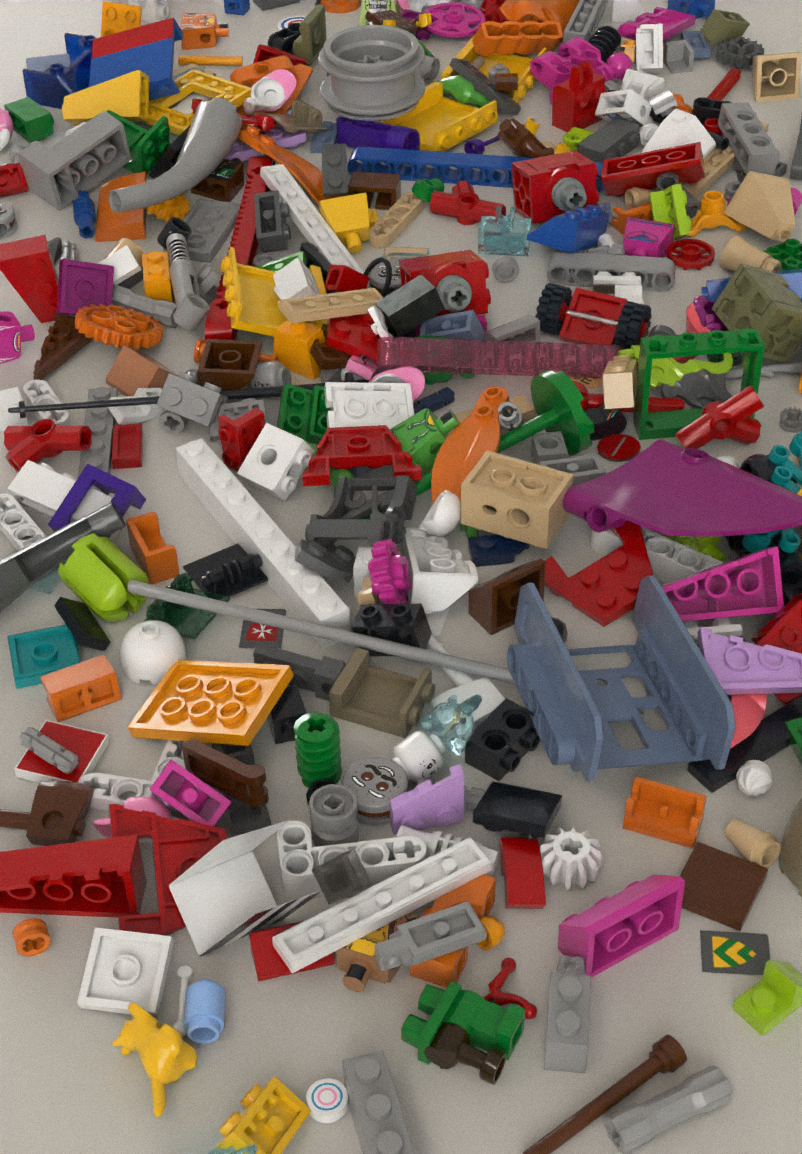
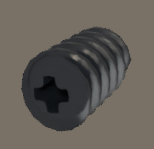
M601 26L588 42L600 50L601 60L606 62L609 56L621 44V35L611 26Z

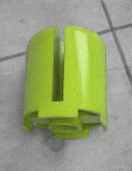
M95 533L82 537L71 546L75 551L69 556L65 565L60 562L58 574L61 581L98 618L105 622L115 623L127 619L128 611L126 609L135 614L148 598L127 591L130 580L150 584L147 574L108 537H98Z

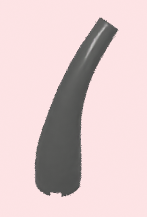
M110 502L89 515L0 559V612L34 584L59 568L60 562L65 564L69 556L75 551L71 546L82 537L95 533L98 537H108L126 527L125 521L115 504Z

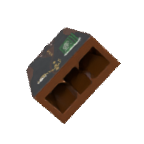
M233 158L232 160L223 159L209 176L190 189L191 193L217 201L231 202L244 186V165L242 161L238 158Z

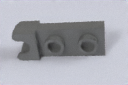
M258 644L253 652L254 664L290 665L294 676L288 685H297L299 689L315 692L316 698L329 701V691L346 665L341 660L326 656L319 660L263 644Z

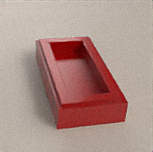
M142 424L114 425L112 441L113 469L142 467Z

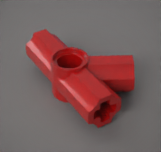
M458 181L452 187V194L434 191L430 201V211L432 213L457 218V222L463 225H473L479 222L501 227L506 215L504 204L480 200L478 195L475 194L473 186L469 185L467 181Z
M750 385L724 403L719 401L709 403L703 409L702 417L684 427L675 435L684 449H699L714 438L720 440L730 438L747 445L755 443L760 437L762 425L757 419L749 416L762 409L764 405Z
M51 419L39 420L32 426H7L4 431V445L10 451L6 453L7 456L5 457L15 471L19 473L27 460L37 464L44 457H55L62 451H88L92 445V432L89 426H56Z

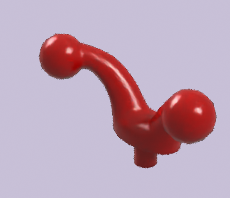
M505 958L501 963L502 970L488 984L491 993L483 998L489 1002L495 1000L499 1006L505 1004L519 1005L526 1009L525 1018L533 1019L537 1015L535 1005L530 1004L521 996L501 992V988L509 973L516 969L515 960Z

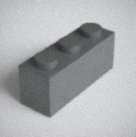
M614 117L578 144V152L593 162H600L602 164L606 159L625 156L636 148L640 142V124Z

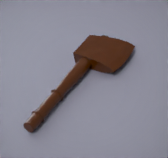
M40 781L34 796L31 812L0 809V827L27 830L26 836L31 844L50 846L74 843L77 837L82 836L86 826L85 818L95 787L70 781Z

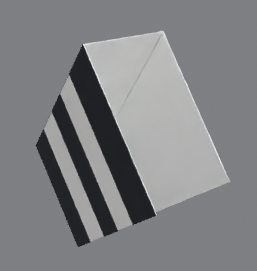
M290 820L222 840L168 885L199 956L285 919L322 892L319 891L277 906L252 850Z

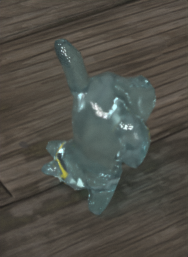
M476 694L458 704L457 696L452 695L447 702L438 704L432 708L431 712H426L422 716L423 719L420 720L419 725L429 734L439 737L453 754L460 755L474 733L472 713L479 707L482 697Z

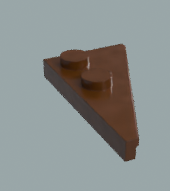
M57 312L54 314L55 323L49 327V335L45 337L41 348L42 356L40 360H36L34 365V380H43L94 339L86 338L85 334L79 333V329L75 328L76 317L58 314Z

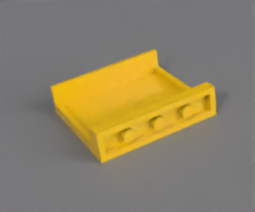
M473 36L455 58L468 60L472 64L478 56L482 57L484 62L478 70L486 77H488L489 69L496 64L504 65L510 70V73H518V90H513L506 94L519 104L537 81V78L530 70V62L535 58L518 55H500L497 53L489 56L479 55L475 52L472 41ZM544 47L537 57L546 53L547 48ZM450 65L442 72V79L461 76Z
M435 81L425 87L423 97L412 111L396 118L376 122L416 129L420 136L419 150L444 152L498 123L497 101L494 100L481 108L463 104L443 97V83Z
M230 247L228 256H223L220 271L224 272L222 284L226 287L225 301H228L227 316L230 317L231 327L274 337L275 330L288 320L278 309V301L281 299L273 288L276 286L273 274L276 272L237 263L235 250L233 247ZM310 265L309 270L315 278L320 295L326 294L321 268ZM328 319L308 321L307 323L318 326L324 331L325 326H328Z

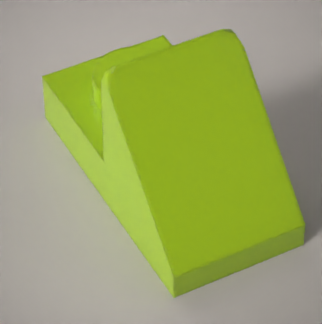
M768 960L765 964L763 979L734 1000L733 1010L763 1036L802 1006V974L790 963Z

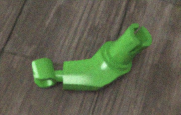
M452 76L444 78L440 82L443 83V93L452 94L460 103H470L481 108L491 102L483 94L474 90L473 84L464 77Z

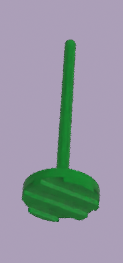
M549 369L533 377L530 389L537 417L525 422L516 429L502 434L497 453L544 429L546 432L561 431L569 455H576L592 446L593 442L590 439V434L594 433V424L583 411L580 401L584 400L582 394L564 372L559 371L555 373ZM432 471L423 475L421 481H414L418 486L416 496L431 489ZM370 514L361 519H370Z

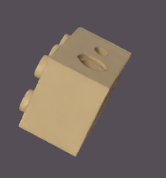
M487 450L461 484V524L547 549L571 514L564 510L563 499L566 492L573 485V474Z

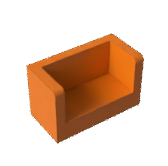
M150 512L126 519L130 548L141 569L147 574L149 583L155 584L180 576L176 549L174 545L167 546L160 534L157 514Z

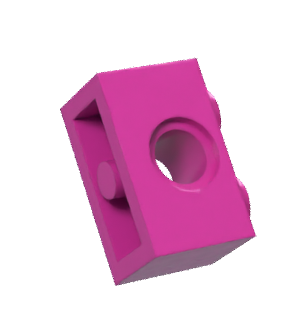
M173 760L169 761L149 789L153 794L193 822L214 827L219 824L232 805L230 800Z

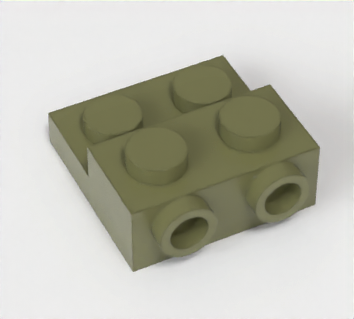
M316 5L306 18L301 21L299 26L301 35L293 43V53L306 60L305 65H312L327 40L325 5Z

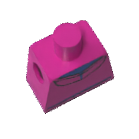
M627 217L623 243L625 255L664 258L667 255L668 246L673 243L675 224Z

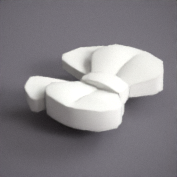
M376 305L370 307L368 312L375 322L371 325L373 332L376 335L379 334L388 347L391 349L396 348L394 337L387 331L388 326L384 314Z

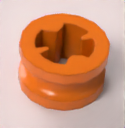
M30 918L23 920L14 927L12 934L16 942V950L20 955H38L50 946L51 940L49 933H47L46 922L42 919Z

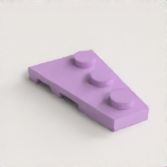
M699 628L697 633L700 652L726 695L802 693L801 653L768 644L762 647L744 642L743 638L730 635V637H725L712 633V629Z

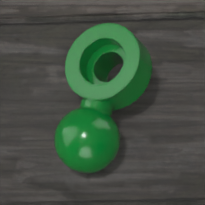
M424 178L423 180H416L412 187V192L419 199L430 202L434 191L444 192L445 187L444 183L438 178L430 180Z

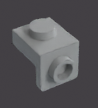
M217 258L210 265L206 263L197 275L201 296L210 304L217 299L216 292H218V288L214 284L222 275L220 271L221 261Z

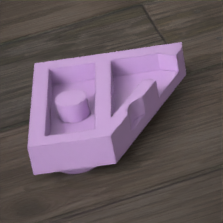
M461 764L449 768L451 776L433 785V782L428 779L417 785L412 791L404 792L389 800L390 825L393 835L398 833L401 825L415 830H422L442 825L448 826L464 821V773Z

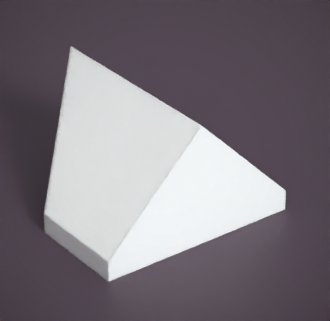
M613 0L612 22H627L629 20L633 22L637 16L646 13L639 0Z

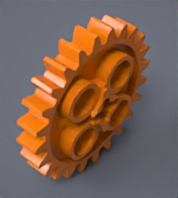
M90 304V307L83 306V309H78L75 318V328L79 329V333L85 334L86 338H94L95 342L103 341L104 345L113 344L115 348L123 347V345L140 350V347L149 349V346L156 347V344L160 345L164 331L163 325L159 324V320L152 319L153 316L144 315V312H135L133 308L125 309L124 306L112 304L109 306L99 304V307Z

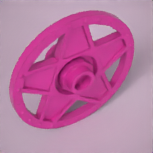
M441 3L431 6L424 12L431 13V18L435 20V22L427 25L425 28L436 35L458 38L474 35L481 23L485 22V16L482 11L464 3ZM465 10L470 11L474 14L465 13ZM478 24L476 27L470 29L469 25Z

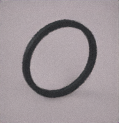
M380 257L368 265L364 275L368 276L377 264L381 262L385 264L387 275L381 292L384 298L391 284L392 267L387 259Z

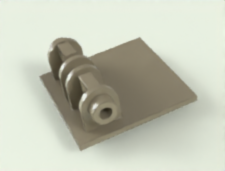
M296 100L292 103L291 114H265L275 117L274 123L284 127V131L297 133L298 129L310 133H317L318 130H327V127L321 124L323 119L322 112L302 100Z

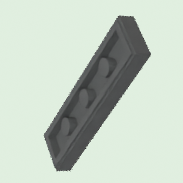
M452 58L449 65L462 77L469 80L491 102L497 101V107L503 113L519 114L521 110L520 105L505 92L495 91V84L468 60Z

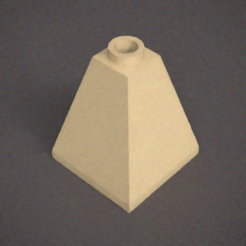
M801 52L753 57L752 80L756 102L799 98Z
M749 171L724 213L769 239L786 241L791 237L792 230L796 226L790 181L784 177Z

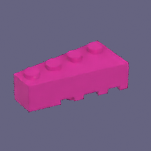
M778 546L764 548L661 585L682 622L778 613L784 607Z

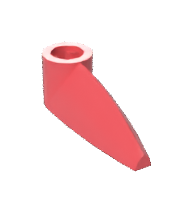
M767 694L731 695L730 701L733 705L735 732L730 748L750 736L759 726L765 714Z

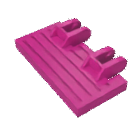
M656 7L654 8V13L646 12L637 16L633 22L629 20L621 24L618 32L624 38L636 40V28H640V25L663 23L664 41L695 25L696 16Z

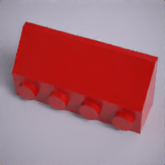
M701 142L604 160L601 179L607 195H614L615 197L625 196L626 191L632 187L652 190V188L657 187V178L661 174L668 172L677 175L679 183L693 184L705 178Z

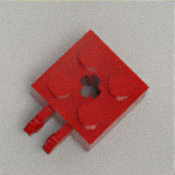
M589 60L581 62L580 66H573L570 71V79L553 87L552 126L567 133L573 127L584 129L602 119L596 116L595 112L601 93H605V77L593 72V66Z

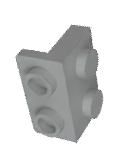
M180 372L178 377L169 373L156 406L211 427L221 401L226 402L228 398L220 394L222 388L205 382L204 387L194 383L195 377Z

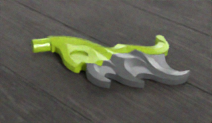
M631 345L630 349L619 350L618 356L629 355L630 360L637 359L639 363L640 345ZM724 353V360L719 363L689 359L688 362L682 364L673 358L652 359L650 387L656 389L657 386H661L662 398L679 397L688 405L697 409L704 407L699 401L700 399L724 403L733 397L726 389V374L733 365L731 353Z

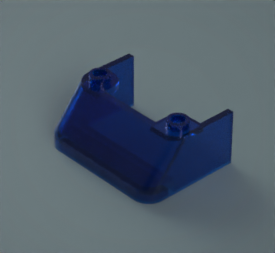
M64 34L66 51L69 54L71 63L69 67L55 63L50 65L44 72L24 68L22 72L27 97L41 106L62 109L64 96L89 88L93 39H96L95 36Z

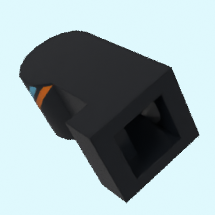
M603 404L599 408L583 410L594 424V433L590 434L591 441L600 440L609 435L620 434L626 428L627 421L619 408L605 409Z

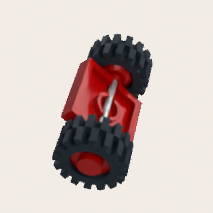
M551 283L545 285V289L541 292L542 297H539V306L536 308L537 314L535 317L540 320V331L559 335L560 340L612 352L614 343L617 350L630 349L631 345H640L641 337L648 336V328L650 327V319L652 317V314H650L652 310L648 305L630 302L625 298L576 288L572 297L571 288Z

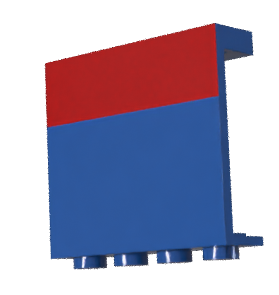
M174 17L93 39L89 87L140 70L149 76V101L180 93L179 88L172 79L174 42L183 40V32Z

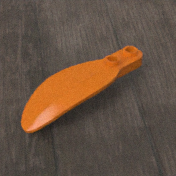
M251 125L241 128L238 138L256 151L268 155L279 164H283L303 185L318 205L320 200L331 199L330 196L323 197V174L318 168L300 156L275 144V139L260 134V129Z
M492 386L483 391L471 415L462 421L442 444L435 458L432 470L431 496L433 504L439 494L444 493V490H448L458 496L461 502V484L487 450L497 453L501 439L498 408L502 403L510 402L506 389Z

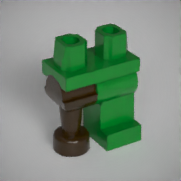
M452 981L446 990L426 984L418 1001V1010L431 1016L426 1021L413 1014L408 1015L401 1028V1039L411 1046L418 1048V1060L428 1065L432 1062L440 1066V1069H449L459 1062L480 1069V1079L495 1085L502 1073L506 1060L509 1061L524 1032L526 1009L510 1004L508 1009L484 1000V998L473 991L462 990L461 985ZM472 1045H474V1046H476V1047H479V1048H481V1049H483V1050H485V1051H488V1052H487V1053H484V1052H482L481 1050H479V1049L473 1047Z

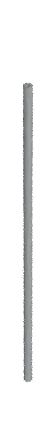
M130 580L127 591L129 593L515 684L507 668L135 580ZM638 710L640 714H644V710Z

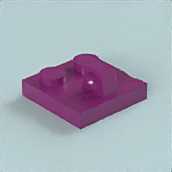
M61 259L59 264L57 313L76 316L78 309H83V306L90 307V304L99 307V304L105 306L112 304L114 266Z

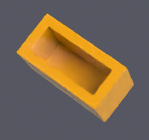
M151 251L142 254L145 296L173 303L168 251Z

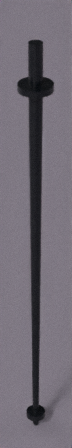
M352 372L345 373L344 381H340L369 383L368 380H354ZM325 383L302 384L293 386L313 390L315 385L324 387ZM283 386L221 391L220 394L227 396V400L281 396ZM160 396L25 406L24 401H19V407L8 408V412L20 413V418H26L25 412L157 404Z

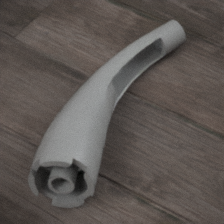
M216 97L214 101L205 102L203 100L200 102L176 164L163 175L153 180L110 191L108 198L113 212L120 213L165 202L187 192L209 176L227 156L237 140L242 125V117H239L236 112L237 107L228 100Z

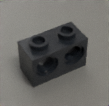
M422 603L360 605L351 626L352 631L355 633L426 649L432 634ZM365 649L369 651V656H394Z
M506 698L465 738V763L497 781H500L508 772H513L518 767L521 758L529 750H535L541 741L531 716H534L533 712Z

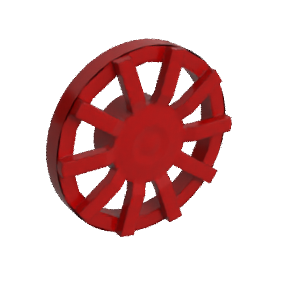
M681 239L668 246L667 258L672 260L676 266L682 267L683 270H687V268L701 270L703 267L711 266L715 258V250L710 244L701 240Z

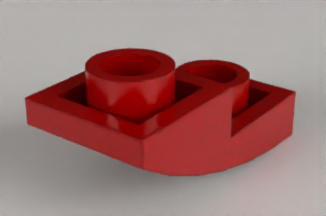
M501 837L499 839L501 876H504L506 908L543 909L546 905L538 840Z

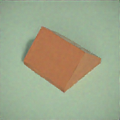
M123 345L106 377V384L112 388H117L118 392L127 397L134 396L138 388L163 389L168 374L170 373L177 377L178 374L150 356Z

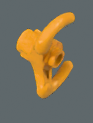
M712 190L705 192L702 196V200H700L701 207L691 221L690 234L686 237L696 236L703 228L715 229L722 225L740 232L746 230L747 226L724 213L726 201L724 195L719 191Z

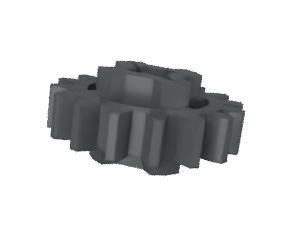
M737 37L735 40L730 38L729 41L722 40V43H718L716 49L717 61H723V65L730 64V67L735 66L736 69H743L744 66L750 68L754 56L764 55L762 44H757V41H750L749 38L745 39V37Z

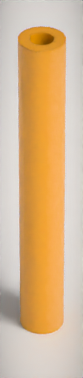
M178 56V65H188L190 63L195 65H243V57Z

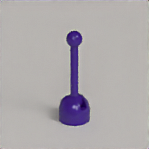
M497 136L485 142L477 138L471 139L465 143V153L483 154L485 146L500 139Z

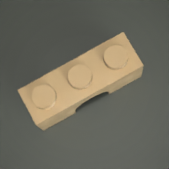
M629 355L614 356L613 361H608L603 372L605 409L631 408L635 406L638 375L637 359L630 360Z

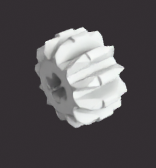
M573 826L570 831L565 832L558 827L555 835L546 834L544 844L541 845L540 849L543 876L550 877L552 886L564 883L567 891L573 884L583 889L587 881L595 882L598 871L602 867L603 856L601 855L599 840L591 839L588 830L578 833Z

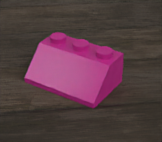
M651 875L642 881L632 882L625 890L610 898L600 899L593 907L580 914L570 915L559 925V951L563 955L570 957H584L586 975L592 978L679 929L685 881L681 876Z

